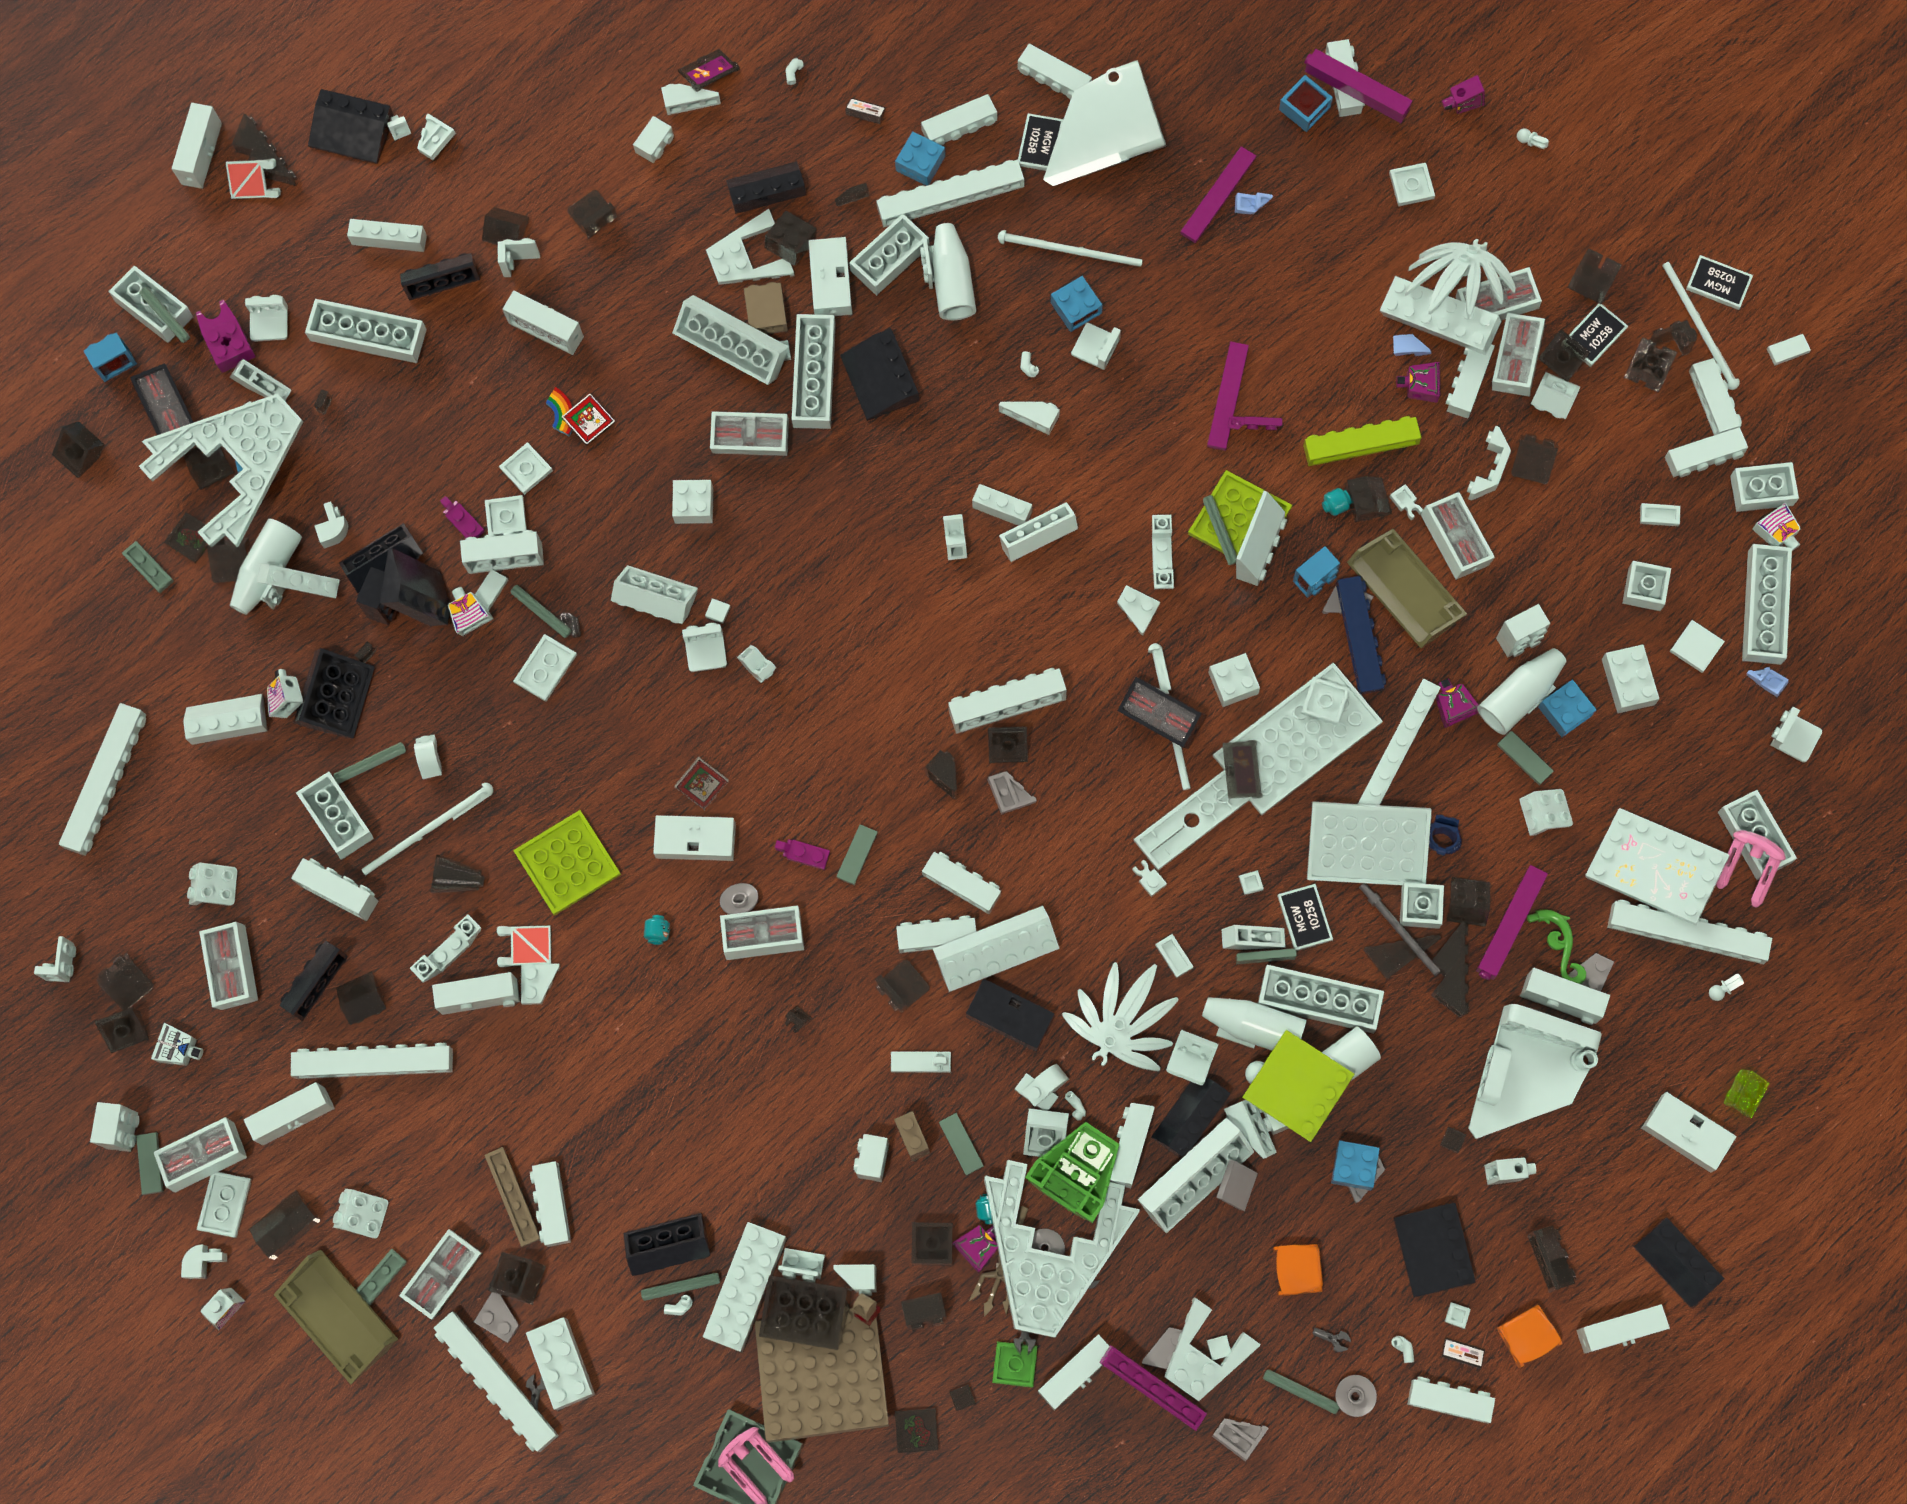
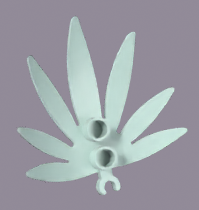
M1475 239L1473 245L1445 243L1419 254V260L1409 266V271L1435 259L1438 260L1430 264L1413 280L1406 290L1405 296L1449 265L1437 282L1428 314H1432L1454 289L1460 279L1468 275L1466 314L1469 319L1479 292L1481 279L1480 265L1483 267L1501 305L1503 303V292L1498 275L1513 293H1515L1516 287L1503 263L1486 251L1487 242L1480 245L1478 244L1479 240Z
M1116 962L1110 970L1105 986L1103 1022L1099 1021L1092 1001L1081 989L1078 990L1079 1003L1091 1028L1081 1018L1070 1013H1062L1063 1018L1074 1031L1089 1042L1101 1047L1100 1051L1093 1054L1092 1061H1095L1096 1057L1101 1056L1103 1058L1101 1066H1105L1107 1054L1110 1052L1133 1066L1151 1071H1160V1067L1153 1060L1140 1053L1132 1052V1050H1160L1171 1047L1173 1042L1161 1038L1130 1039L1159 1021L1178 1002L1177 997L1166 1000L1148 1010L1130 1025L1149 993L1157 968L1156 964L1146 970L1133 984L1120 1004L1115 1016L1113 1013L1119 987V973Z

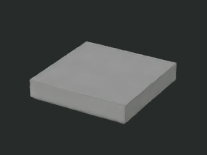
M1229 1159L1216 1198L1239 1210L1245 1211L1258 1173Z

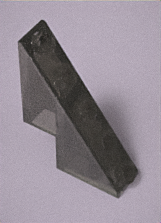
M243 114L232 143L236 152L249 155L248 161L275 159L276 166L273 169H264L265 178L297 186L295 182L297 180L296 175L292 170L288 171L286 169L288 165L282 156L277 157L276 153L278 151L272 143L268 144L266 142L268 138L262 129L258 131L256 128L258 124L254 118Z
M1464 921L1432 960L1441 971L1440 974L1444 976V979L1431 996L1460 1018L1469 1012V1004L1465 1002V995H1468L1469 985L1465 983V975H1468V963H1465V956H1468V944H1465V936H1468V924H1465Z

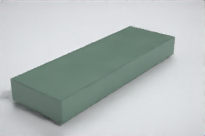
M137 541L122 552L126 559L159 593L163 592L174 582Z
M1512 731L1497 744L1539 786L1554 772Z
M859 825L836 876L837 879L855 886L876 839L877 831Z
M1294 948L1237 953L1235 959L1237 965L1295 960L1297 955Z
M957 1113L940 1121L939 1124L965 1175L967 1176L983 1168L984 1166Z
M158 1133L136 1135L142 1195L163 1192L162 1175L154 1152L159 1150Z
M391 1249L356 1291L370 1306L406 1265L407 1261Z

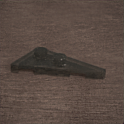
M1430 935L1414 940L1425 952L1441 940V936ZM1404 940L1372 947L1367 946L1363 949L1386 980L1418 957Z

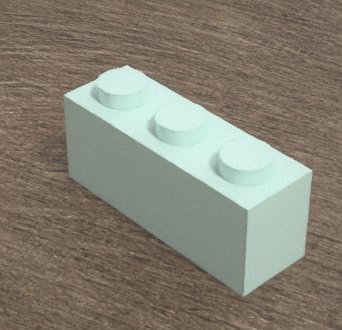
M979 484L972 500L974 509L1018 526L1027 522L1032 513V504Z

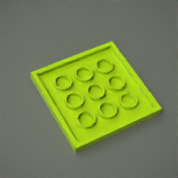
M1226 470L1211 495L1214 498L1236 556H1238L1265 490ZM1269 493L1285 511L1286 518L1292 509V505ZM1204 505L1188 531V535L1224 553Z
M581 810L513 850L554 916L621 875Z
M1286 1030L1242 1098L1312 1142L1355 1074Z

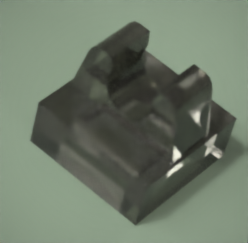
M796 1006L785 1016L787 1018L785 1025L795 1024L796 1027L793 1032L797 1033L812 1018Z

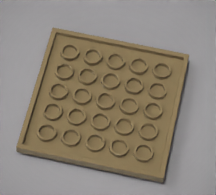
M853 1308L755 1321L767 1443L889 1426L877 1317L868 1326L854 1316Z

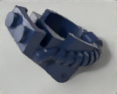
M1436 815L1434 823L1430 824L1429 847L1436 851V854L1445 856L1446 853L1453 854L1460 849L1462 839L1457 828L1459 820ZM1445 834L1452 840L1453 845L1446 848L1438 847L1439 845L1435 843L1433 836Z

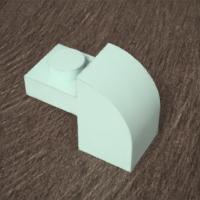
M331 501L324 504L329 521L315 525L323 548L340 543L348 532L347 520L344 516H341L338 507H334Z
M962 514L943 516L948 560L967 558Z
M752 645L737 657L760 683L769 678L776 669L775 665Z
M435 735L417 738L414 749L422 779L442 775Z
M1055 1064L1037 1076L1022 1092L1035 1107L1051 1093L1056 1092L1069 1078Z
M203 1244L194 1246L187 1251L182 1260L181 1277L185 1279H207V1262H227V1254L221 1252V1249H209L208 1252V1246Z

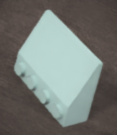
M1264 491L1236 559V579L1256 586L1266 576V564L1271 563L1274 553H1271L1274 546H1278L1280 541L1278 534L1280 529L1284 530L1287 523L1285 511L1267 491Z

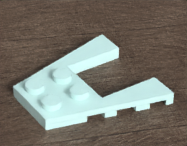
M769 209L706 249L719 285L743 282V280L753 279V281L760 280V278L771 277L774 279L780 278V276H795L788 257L753 269L742 240L776 228Z
M1194 1297L1165 1378L1200 1401L1261 1344L1242 1332L1221 1365L1215 1363L1190 1345V1342L1212 1311V1309Z

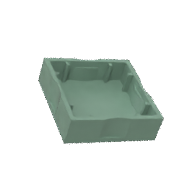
M728 1409L716 1434L713 1448L705 1458L693 1486L732 1504H755L723 1467H718V1459L726 1446L734 1438L751 1427L759 1428L758 1433L766 1441L765 1426ZM794 1439L768 1443L786 1465L793 1470L804 1444ZM746 1441L744 1445L749 1449L750 1453L743 1460L736 1454L732 1456V1459L766 1496L768 1504H777L787 1481L779 1476L749 1441Z

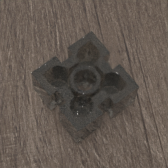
M1642 337L1624 378L1637 384L1639 380L1646 382L1645 387L1659 393L1677 352L1664 346L1660 350L1655 347V342Z

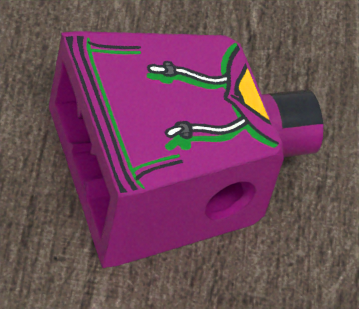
M1478 75L1450 89V97L1441 100L1445 111L1454 107L1457 114L1485 105V91Z
M1439 362L1410 366L1407 376H1397L1396 387L1407 388L1408 398L1437 403L1440 397Z
M1449 678L1438 683L1442 693L1437 695L1436 703L1445 728L1478 714L1477 707L1479 705L1463 684L1453 687Z
M979 1225L953 1242L955 1248L978 1273L982 1271L998 1250L997 1243L994 1241L996 1239L994 1226L985 1231Z

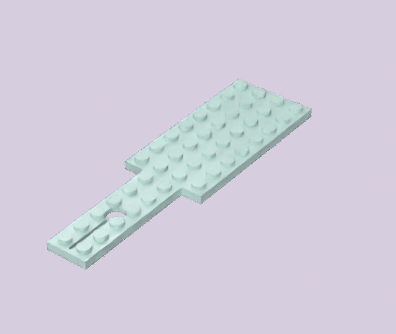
M1334 663L1315 677L1350 688L1338 726L1301 714L1312 681L1311 679L1214 753V759L1224 771L1134 839V842L1158 871L1248 801L1251 802L1262 816L1382 724L1381 718ZM1251 746L1256 793L1237 794L1232 747ZM1187 814H1196L1198 816L1199 824L1196 827L1191 828L1184 823V818Z

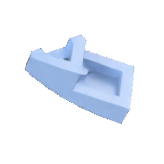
M1237 193L1235 196V213L1254 214L1269 202L1273 195Z
M1413 334L1393 336L1395 356L1431 354V350Z
M1770 667L1764 668V670H1749L1747 672L1748 677L1776 697L1779 696L1789 682V679L1770 670Z

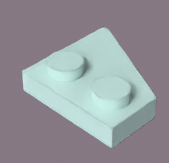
M427 114V123L425 128L422 129V138L419 140L417 149L420 153L434 160L456 133L451 127Z
M1126 585L1117 604L1127 614L1129 620L1134 623L1139 630L1138 632L1144 635L1160 602Z
M560 964L521 965L522 1005L543 1003L546 993L550 989L557 971L560 969Z

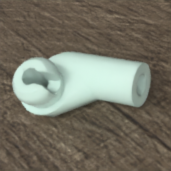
M798 58L792 59L786 68L788 85L796 84L795 72L797 69L803 68V61Z
M1022 352L1021 370L1028 377H1035L1039 373V368L1030 363V352Z
M1072 1091L1067 1092L1065 1099L1076 1109L1072 1116L1080 1121L1082 1117H1085L1086 1110L1081 1100Z
M683 1295L676 1305L665 1304L664 1314L684 1315L692 1306L691 1297Z
M1395 1336L1391 1343L1393 1347L1403 1352L1404 1363L1414 1362L1412 1343L1402 1336Z

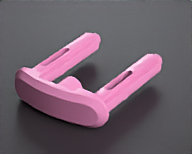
M1740 830L1733 833L1735 838L1728 852L1730 857L1716 886L1719 889L1727 886L1745 843L1753 845L1750 851L1751 856L1760 859L1764 851L1770 856L1751 898L1752 906L1759 907L1765 899L1781 860H1785L1786 856L1784 851L1769 839L1753 832ZM1771 866H1772V870H1771V872H1770V874H1769V876H1768V879H1767V881H1765L1766 878H1767V875H1768V873H1769V871H1770V869H1771Z
M751 1427L734 1438L726 1446L718 1459V1467H723L755 1504H768L766 1496L736 1464L732 1456L736 1454L743 1460L750 1453L749 1449L744 1445L746 1441H749L783 1480L792 1482L794 1475L793 1471L758 1433L759 1428Z

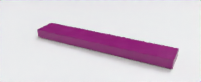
M1243 147L1239 148L1180 232L1181 235L1197 243L1255 161V154Z
M1230 341L1207 444L1209 448L1226 451L1230 433L1229 417L1234 415L1249 345Z
M1109 1346L1100 1360V1364L1193 1430L1197 1431L1207 1415L1203 1410L1113 1346Z

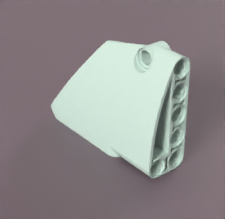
M1138 60L1111 68L1102 76L1073 92L1043 180L1055 186L1125 162L1134 156L1166 147ZM1113 72L1119 74V79L1116 82L1109 80V76Z
M1509 1004L1504 1006L1494 1045L1490 1047L1468 1127L1475 1139L1572 1104L1589 1069L1595 1067L1598 1063L1596 1053L1602 1033L1521 1005ZM1584 1055L1587 1056L1589 1060L1588 1065H1586L1583 1061Z

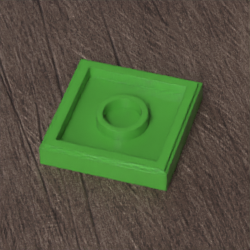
M997 1342L992 1383L1033 1388L1037 1346L1027 1355L1028 1346L1021 1345L1020 1355L1014 1343Z

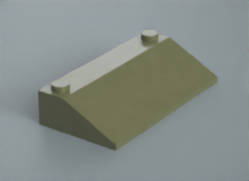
M1394 529L1357 549L1347 562L1356 574L1361 576L1362 581H1365L1368 588L1420 648L1434 641L1467 615Z
M322 1250L308 1255L274 1294L350 1385L387 1353L398 1340Z

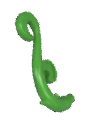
M1547 909L1537 910L1534 914L1527 915L1529 923L1545 921L1547 924H1550L1551 921L1558 925L1564 936L1563 941L1558 940L1561 933L1553 931L1548 935L1547 943L1553 950L1564 949L1561 962L1562 978L1582 984L1586 979V970L1583 966L1577 963L1570 965V968H1574L1577 971L1576 977L1571 978L1566 972L1573 946L1572 931L1566 921L1570 920V917Z

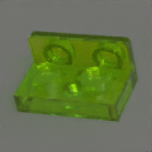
M1741 1069L1736 1075L1731 1089L1726 1094L1724 1104L1734 1107L1745 1116L1752 1118L1769 1082L1754 1071Z

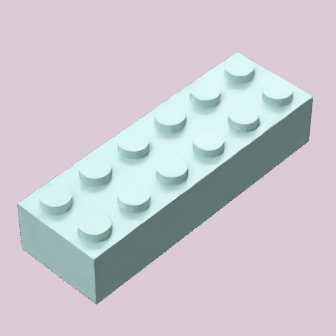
M1395 276L1380 309L1383 316L1483 355L1487 354L1501 323L1499 315L1474 306L1471 317L1468 319L1466 303L1449 296L1443 300L1432 314H1428L1434 291L1418 286L1405 296L1406 290L1412 282Z
M694 295L683 301L672 332L767 385L778 378L789 346Z
M315 299L305 334L312 342L417 363L427 329L421 320Z
M797 314L792 403L793 428L831 429L836 325L834 315Z
M1753 544L1748 550L1742 661L1781 665L1787 658L1792 548Z
M1050 668L1045 670L1043 674H1030L1020 681L1014 679L1008 681L1007 685L1004 686L994 685L984 692L975 691L970 693L968 697L962 698V696L951 699V702H948L949 714L956 734L1066 700V687L1060 669Z
M1041 906L936 947L933 951L950 992L1059 949L1049 916L1044 907Z
M1267 965L1258 1004L1290 1015L1352 1029L1359 1027L1365 1032L1374 1034L1377 1029L1384 991Z
M1226 1118L1163 1177L1159 1178L1150 1189L1144 1192L1138 1201L1150 1218L1165 1233H1168L1221 1184L1229 1159L1242 1164L1254 1151L1242 1132Z
M747 1222L703 1337L705 1339L743 1353L787 1240L785 1236Z

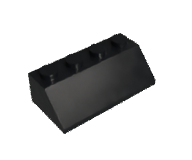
M797 161L726 180L735 214L806 195L804 181Z
M463 253L456 258H447L439 263L426 264L422 268L408 269L400 274L401 285L409 301L480 280L472 253Z
M404 523L339 562L357 593H360L371 567L385 572L388 548H393L416 560L423 554Z
M327 941L323 944L321 943L316 948V954L313 959L306 962L303 973L294 979L293 987L280 1000L281 1004L279 1006L301 1021L308 1015L348 958L344 952Z
M1206 1078L1203 1085L1190 1082L1151 1138L1182 1159L1192 1150L1231 1093Z
M701 1213L623 1233L626 1260L632 1276L642 1275L710 1256L709 1242Z
M1668 1218L1662 1219L1633 1246L1690 1308L1707 1296L1725 1279Z

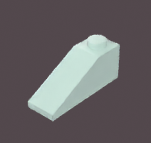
M668 84L665 87H661L667 115L721 104L718 92L683 84Z
M244 359L237 364L230 376L237 383L265 398L279 394L285 401L291 392L290 388Z
M1000 402L999 412L1050 435L1059 418V409L1052 403Z
M1245 925L1226 927L1222 929L1223 949L1285 948L1284 928Z
M1243 1100L1224 1109L1227 1119L1242 1132L1250 1146L1263 1159L1277 1153L1260 1112L1255 1105L1247 1100Z

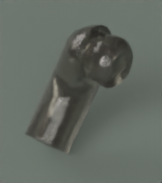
M562 613L560 621L571 628L573 638L580 637L579 619L570 613Z

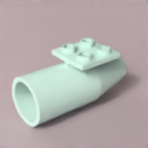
M951 223L940 224L936 227L934 245L928 246L926 239L923 240L924 247H920L924 281L929 284V289H933L932 282L935 283L939 316L945 320H961L976 313L969 259L955 226Z
M274 519L267 520L240 567L230 606L233 609L247 615L260 601L267 603L272 609L280 604L282 594L287 588L258 583L257 577L260 563L285 568L302 539L299 533Z
M1552 648L1518 667L1477 707L1483 720L1493 730L1505 735L1527 713L1530 714L1556 689L1553 683L1566 663L1564 655L1557 649Z
M1208 997L1202 1017L1219 1027L1216 1036L1253 1049L1257 1045L1273 1051L1286 1030L1301 1039L1306 1020L1252 1001Z
M1359 1027L1352 1029L1322 1052L1353 1072L1355 1075L1352 1080L1381 1059L1374 1043Z

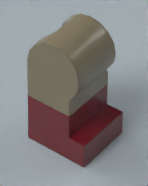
M861 1293L854 1302L853 1312L857 1319L870 1326L881 1311V1308L876 1305V1301Z

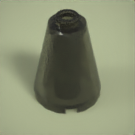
M437 854L430 893L479 890V886L483 887L485 875H481V870Z

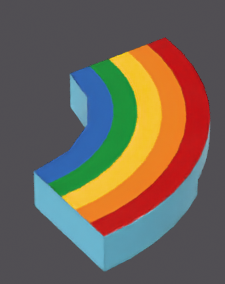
M555 387L546 401V404L555 414L553 429L570 437L573 429L562 416L572 408V405L567 396Z

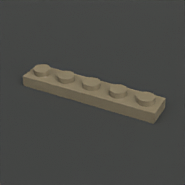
M504 1147L485 1154L521 1247L539 1241L538 1230Z

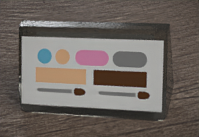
M851 98L845 111L846 115L881 124L886 107Z
M1445 1337L1440 1358L1481 1369L1485 1349Z

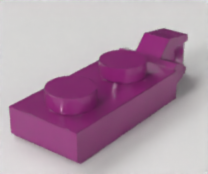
M1230 416L1228 425L1229 429L1234 430L1247 426V429L1250 430L1266 427V430L1275 431L1277 427L1282 426V419Z
M446 496L440 500L446 508L443 511L446 518L465 538H478L485 532L460 503L455 501L452 504Z
M789 839L787 843L777 840L775 850L784 852L783 857H786L788 860L825 870L830 850Z

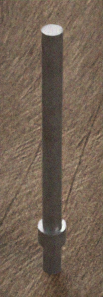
M1363 883L1359 888L1367 896L1368 902L1379 910L1434 976L1438 975L1441 972L1439 968L1381 902L1380 896L1377 893L1374 894L1368 885Z

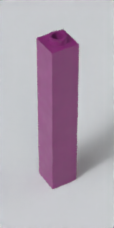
M1315 49L1313 54H1309L1304 62L1306 64V73L1399 123H1402L1411 108L1412 100L1317 49Z
M1532 865L1527 868L1476 969L1480 977L1486 980H1494L1548 875L1546 872Z

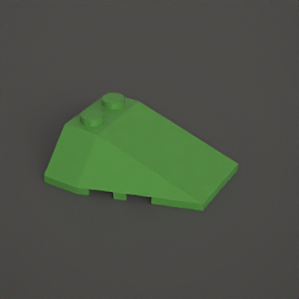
M1085 1122L1050 1151L1037 1159L1025 1176V1179L1040 1192L1073 1214L1093 1223L1104 1206L1119 1143Z

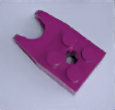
M221 300L219 301L221 312L218 317L207 319L201 311H197L196 316L201 333L220 371L224 373L236 367L241 360L249 361L256 356L238 320L225 301Z

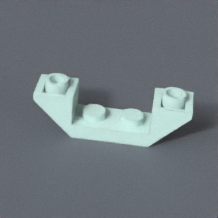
M1495 426L1493 432L1489 431L1486 442L1489 443L1487 449L1497 453L1494 464H1497L1496 469H1491L1488 480L1477 476L1474 482L1470 481L1467 492L1470 493L1469 500L1495 491L1501 479L1511 449L1498 426Z
M1152 515L1154 589H1174L1171 515Z
M468 914L453 927L456 931L428 957L423 955L410 967L423 983L442 973L471 946L482 928Z

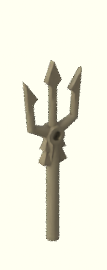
M1020 1207L1016 1224L1023 1225L1028 1208ZM999 1254L996 1271L981 1274L969 1299L971 1301L981 1294L979 1290L985 1278H996L989 1299L984 1303V1317L993 1308L992 1302L1000 1281L1002 1280L1005 1283ZM1008 1295L1006 1300L1003 1301L1006 1316L1009 1309Z

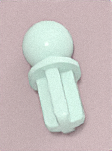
M1523 128L1517 133L1518 141L1521 143L1528 142V146H1536L1541 149H1545L1548 146L1549 140L1539 136L1537 132L1531 133L1530 130Z
M1735 974L1726 981L1722 980L1721 986H1712L1709 989V996L1712 1000L1720 1001L1724 998L1725 992L1731 994L1732 990L1744 984V980L1739 974Z

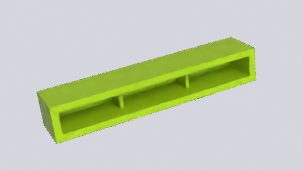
M1406 416L1398 421L1386 420L1378 425L1366 424L1358 429L1351 427L1343 432L1331 431L1323 436L1311 435L1305 439L1303 446L1308 466L1418 445L1421 435L1416 417L1410 418V416Z

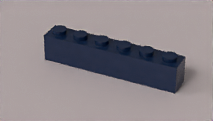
M1361 576L1337 580L1335 584L1358 692L1362 695L1382 691L1384 685H1386L1385 675L1381 674L1380 671L1382 660L1381 656L1377 655L1376 652L1378 641L1376 636L1373 637L1372 633L1374 622L1372 618H1369L1368 614L1370 603L1368 599H1365L1364 592H1366L1365 581H1361Z

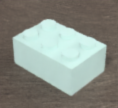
M1792 462L1735 468L1730 476L1736 512L1778 508L1784 503L1787 506H1794L1799 499Z
M1537 604L1505 621L1496 639L1507 657L1512 655L1516 657L1522 654L1525 648L1529 646L1534 648L1541 643L1540 640L1548 632L1547 629L1550 622L1540 605Z
M1644 645L1605 653L1602 663L1617 714L1653 706L1658 702L1659 695Z
M97 1102L90 1142L110 1150L131 1152L132 1147L136 1143L134 1133L135 1127L139 1125L138 1112L120 1104Z

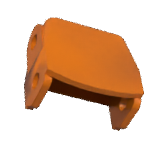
M1318 1244L1287 1245L1273 1248V1252H1277L1276 1268L1281 1291L1277 1292L1278 1296L1323 1292Z
M1539 1305L1497 1327L1510 1356L1518 1368L1523 1367L1526 1362L1545 1355L1555 1346L1562 1345L1557 1331Z

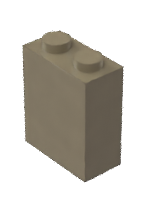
M770 282L762 286L750 285L748 288H744L748 323L750 326L765 334L788 331L781 283Z
M913 1111L894 1119L911 1161L913 1162L929 1155L928 1145Z

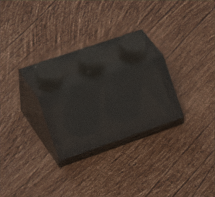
M295 1190L249 1228V1231L265 1255L274 1260L320 1222L321 1219L300 1193Z
M1552 1225L1529 1233L1527 1237L1549 1293L1575 1284L1576 1275L1573 1268H1569L1567 1263L1569 1257L1565 1248H1562L1560 1245L1561 1236L1558 1229H1554Z

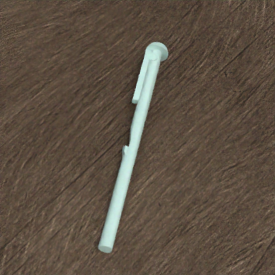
M1002 230L998 234V240L1001 244L1007 241L1139 267L1142 265V259L1008 234L1006 230Z
M1666 262L1663 264V268L1715 361L1720 365L1721 371L1728 382V389L1734 390L1738 388L1740 380L1735 379L1671 264Z
M1154 643L1149 646L1148 653L1153 655L1160 689L1169 694L1168 690L1172 689L1161 645ZM1172 742L1183 790L1190 789L1182 749L1181 746Z
M482 783L483 788L362 868V872L365 875L369 874L416 841L423 839L422 836L433 831L450 818L455 820L491 796L493 793L492 785Z

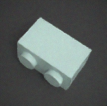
M653 116L633 144L635 153L654 163L656 159L662 156L665 146L672 142L674 137L672 127Z

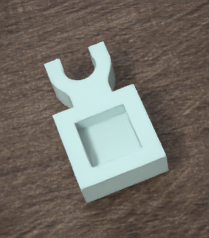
M1406 484L1390 495V499L1400 511L1404 509L1407 511V516L1410 520H1413L1415 517L1412 514L1413 510H1416L1419 515L1422 513L1423 509L1414 503L1417 498Z
M1143 860L1141 864L1144 866V870L1139 871L1135 866L1132 871L1142 877L1139 883L1152 897L1164 888L1167 883L1155 869L1150 872L1148 864Z

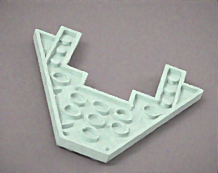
M275 394L145 439L142 442L153 454L139 467L153 482L195 445L207 457L223 446L243 468L240 473L229 481L241 495L201 528L198 533L210 547H213L225 535L238 547L303 421L279 394Z
M1007 1160L1003 1179L985 1176L984 1182L1014 1329L1055 1338L1138 1215L1140 1209L1122 1206L1125 1185L1110 1182L1104 1206L1097 1217L1093 1241L1073 1237L1070 1256L1033 1249L1031 1247L1035 1228L1016 1224L1027 1164Z

